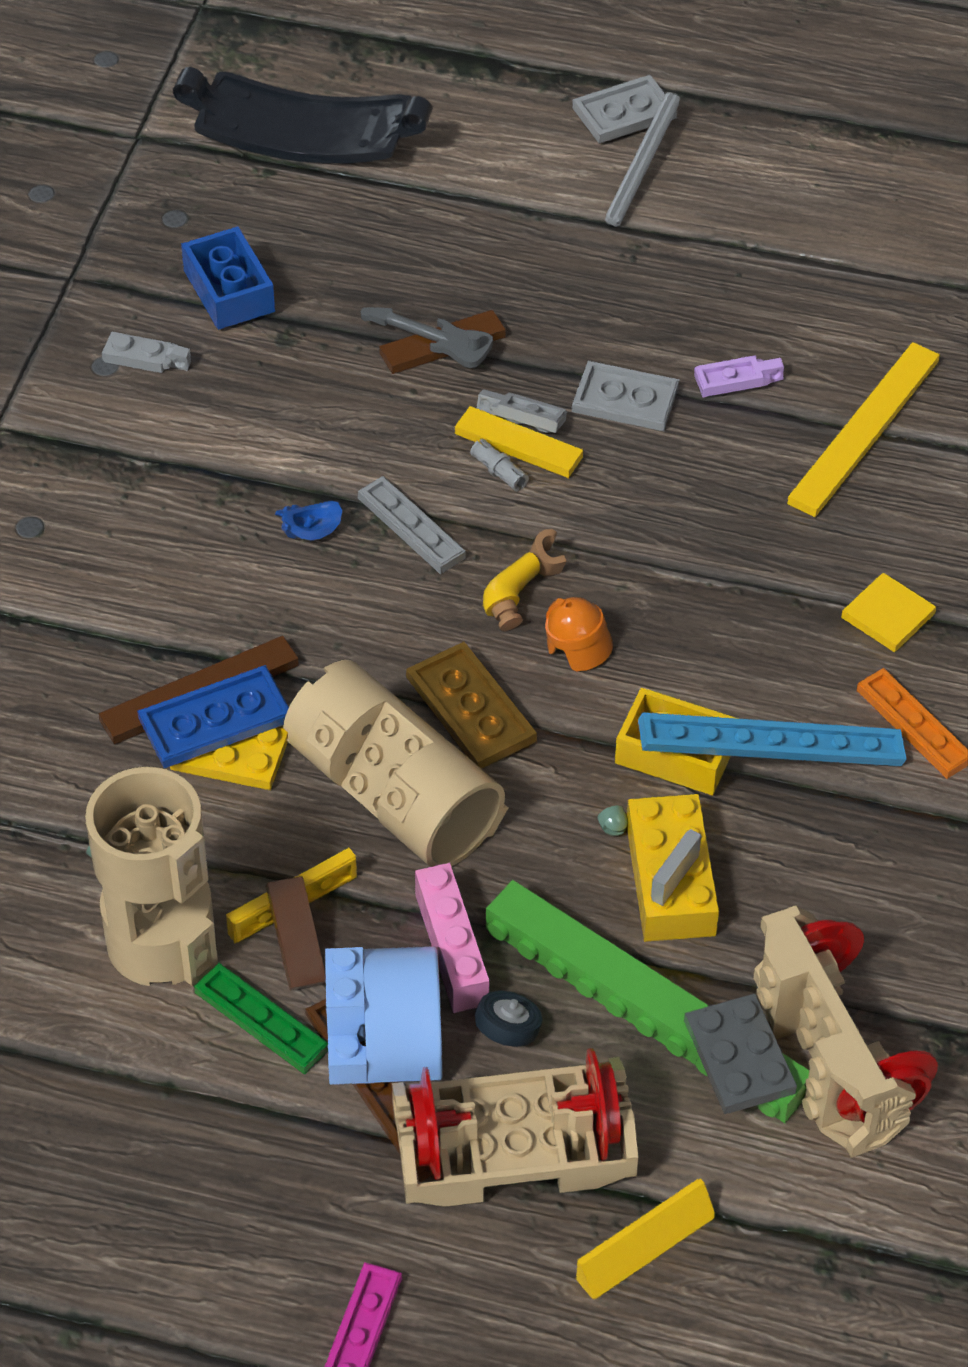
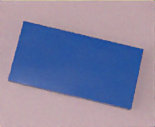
M264 665L138 710L137 712L138 719L163 768H167L284 725L289 707L268 668Z

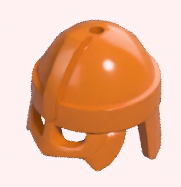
M570 597L566 599L558 598L550 605L546 613L545 623L549 654H553L556 649L564 650L571 669L577 672L593 669L607 660L613 649V641L606 626L603 612L596 604L581 597Z

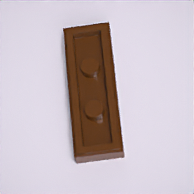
M303 876L268 882L266 890L289 990L325 984V969Z

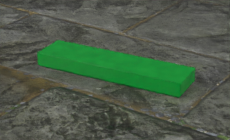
M220 963L194 986L195 994L304 1075L328 1052L327 1041Z

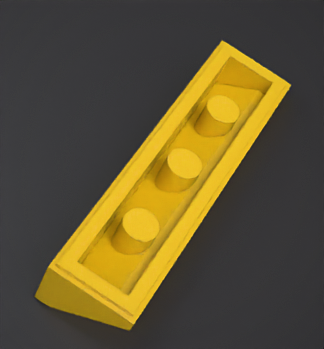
M701 1178L695 1180L578 1259L576 1280L591 1298L597 1299L714 1219V1209L704 1181Z

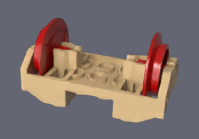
M798 906L762 917L760 928L765 935L763 961L754 969L753 976L758 986L756 990L757 999L775 1039L797 1033L801 1047L804 1050L808 1049L812 1056L809 1060L810 1070L808 1079H806L805 1098L802 1099L806 1116L809 1120H815L823 1134L845 1147L851 1158L885 1146L909 1124L910 1110L916 1107L929 1093L931 1082L938 1070L937 1060L931 1053L926 1051H908L890 1056L884 1051L879 1041L866 1045L839 997V995L843 994L840 985L845 984V980L840 972L852 963L863 947L864 935L857 925L834 920L817 921L814 914Z
M588 1048L586 1052V1065L431 1083L428 1067H423L420 1084L404 1086L403 1082L392 1083L393 1110L398 1133L406 1204L419 1202L446 1207L483 1202V1187L557 1178L559 1191L563 1193L597 1189L626 1177L637 1176L638 1149L635 1120L631 1110V1101L628 1097L629 1089L628 1085H626V1073L620 1058H608V1062L599 1063L594 1049ZM620 1143L622 1159L606 1161L609 1144ZM414 1149L418 1167L429 1166L436 1180L435 1182L417 1184Z

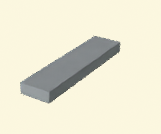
M384 476L358 491V499L439 574L444 573L466 559V551Z

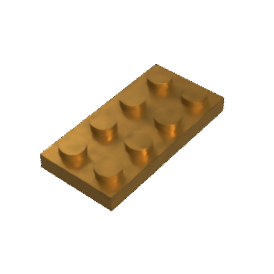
M461 642L406 669V678L466 756L481 769L537 742V732L465 642Z

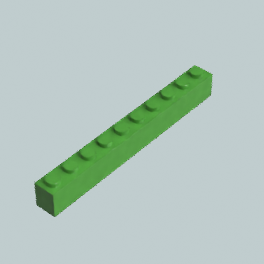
M514 880L486 908V929L494 938L500 941L504 940L517 948L523 957L529 960L533 959L543 965L552 976L566 980L575 986L580 994L587 998L592 997L604 1005L612 1015L622 1017L635 1025L641 1034L653 1037L661 1042L673 1055L684 1057L696 1065L702 1074L707 1076L685 1025L684 1016L687 1012L705 1008L709 1005ZM783 1054L797 1085L796 1094L757 1106L765 1115L775 1117L785 1123L802 1103V1099L805 1098L806 1079H808L809 1070Z

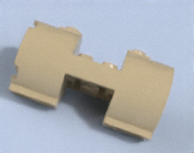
M352 660L334 662L324 668L326 672L324 676L314 684L308 681L297 693L284 720L283 729L288 732L287 741L335 784L343 787L376 816L387 830L428 866L433 867L450 863L452 867L474 852L486 837L494 835L508 810V807L504 804L505 792L503 787L359 664Z
M137 767L124 770L111 776L98 786L89 799L85 816L93 868L97 879L102 885L100 910L108 956L117 971L133 982L150 986V982L172 981V985L186 981L193 987L218 964L200 800L192 785L172 771L157 767Z

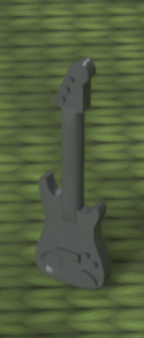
M365 307L361 309V319L363 321H373L384 326L389 324L433 340L436 343H430L431 352L447 354L464 367H477L485 360L493 346V336L489 333L463 330L444 319H437V326L441 328L439 330L395 314L392 308Z

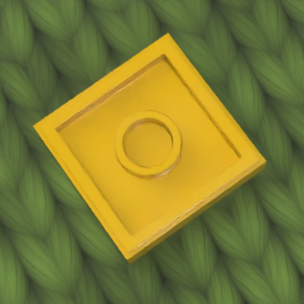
M882 573L842 610L841 618L895 653L935 615L936 606L885 573Z

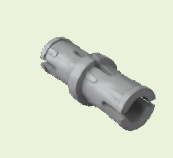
M480 439V442L476 441L470 451L471 455L482 462L493 477L498 476L515 492H518L519 488L523 489L526 486L529 476L517 468L506 453H500L485 439Z

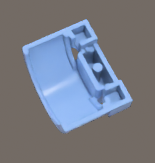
M435 946L325 949L329 1084L421 1081L423 1067H428L431 1080H441L443 1078L437 948ZM366 1039V1046L361 1045L360 1042Z

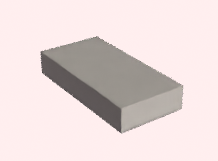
M692 829L687 830L652 879V901L663 906L698 858L701 842L700 833Z

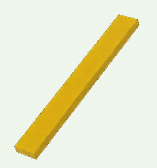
M912 342L788 496L787 504L816 518L937 365L940 354Z

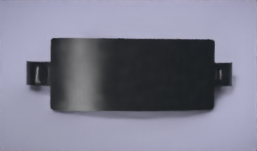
M193 67L183 68L173 87V95L177 101L200 111L194 124L197 133L249 152L307 163H359L391 158L399 138L417 135L425 131L433 110L431 103L420 96L412 97L403 94L369 97L314 95L275 87L224 71L217 72L212 85H210L207 77L200 70Z

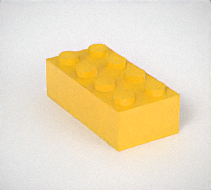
M699 794L628 799L627 833L644 942L716 936L719 910ZM692 829L701 834L699 856L664 905L661 906L652 901V879L687 830Z

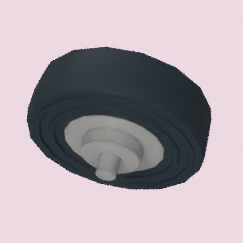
M500 990L489 992L482 997L475 1012V1021L481 1033L490 1040L505 1046L520 1047L527 1046L535 1041L542 1025V1015L538 1007L526 997L514 992Z

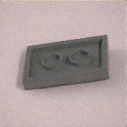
M755 993L685 1013V1025L724 1115L796 1094L797 1085Z

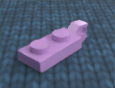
M755 355L700 365L694 368V376L702 397L765 386L783 380L784 365L781 358L763 361L762 359H756Z

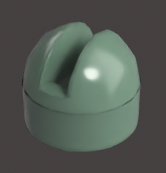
M619 805L606 808L597 817L602 830L610 836L623 834L628 825V818L624 808Z

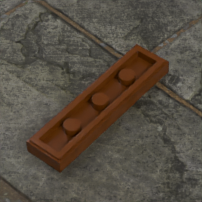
M493 309L451 323L463 330L489 333L493 336V341L506 337V329ZM416 334L379 346L380 355L392 374L449 356L444 353L431 352L430 343L436 342Z

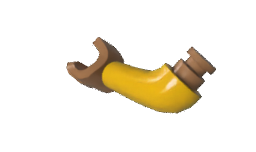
M545 529L539 532L529 552L501 571L485 588L483 608L488 616H494L497 621H500L498 626L501 631L512 630L522 623L523 619L517 613V604L520 601L518 593L537 574L551 576L562 572L567 562L564 555L551 557L545 552L550 550L557 536L555 530Z

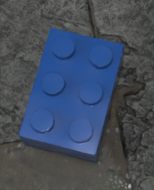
M238 226L181 244L184 272L218 330L275 312L273 284Z

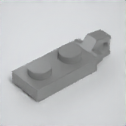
M111 332L102 351V360L106 363L163 373L164 369L170 368L188 371L191 364L190 349L174 343Z
M483 389L478 395L477 409L494 416L504 417L515 424L524 423L534 426L541 432L556 433L566 421V409L508 392L506 395Z

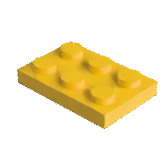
M279 726L172 765L170 770L271 791L288 744V732Z

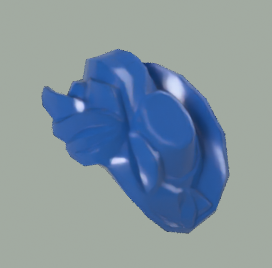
M328 501L305 507L294 504L291 507L285 506L283 509L277 510L275 515L282 518L281 529L288 537L292 539L316 540L331 534L341 521L342 509L336 501Z

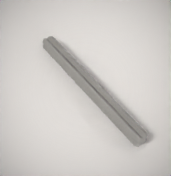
M671 92L665 94L607 211L605 219L607 224H612L615 227L621 224L679 106L680 97L677 94L674 95Z

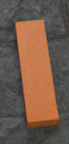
M885 668L880 669L857 684L856 691L895 729H901L902 736L946 779L968 766V749Z

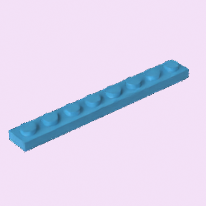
M644 712L638 718L642 751L902 766L907 760L901 729Z

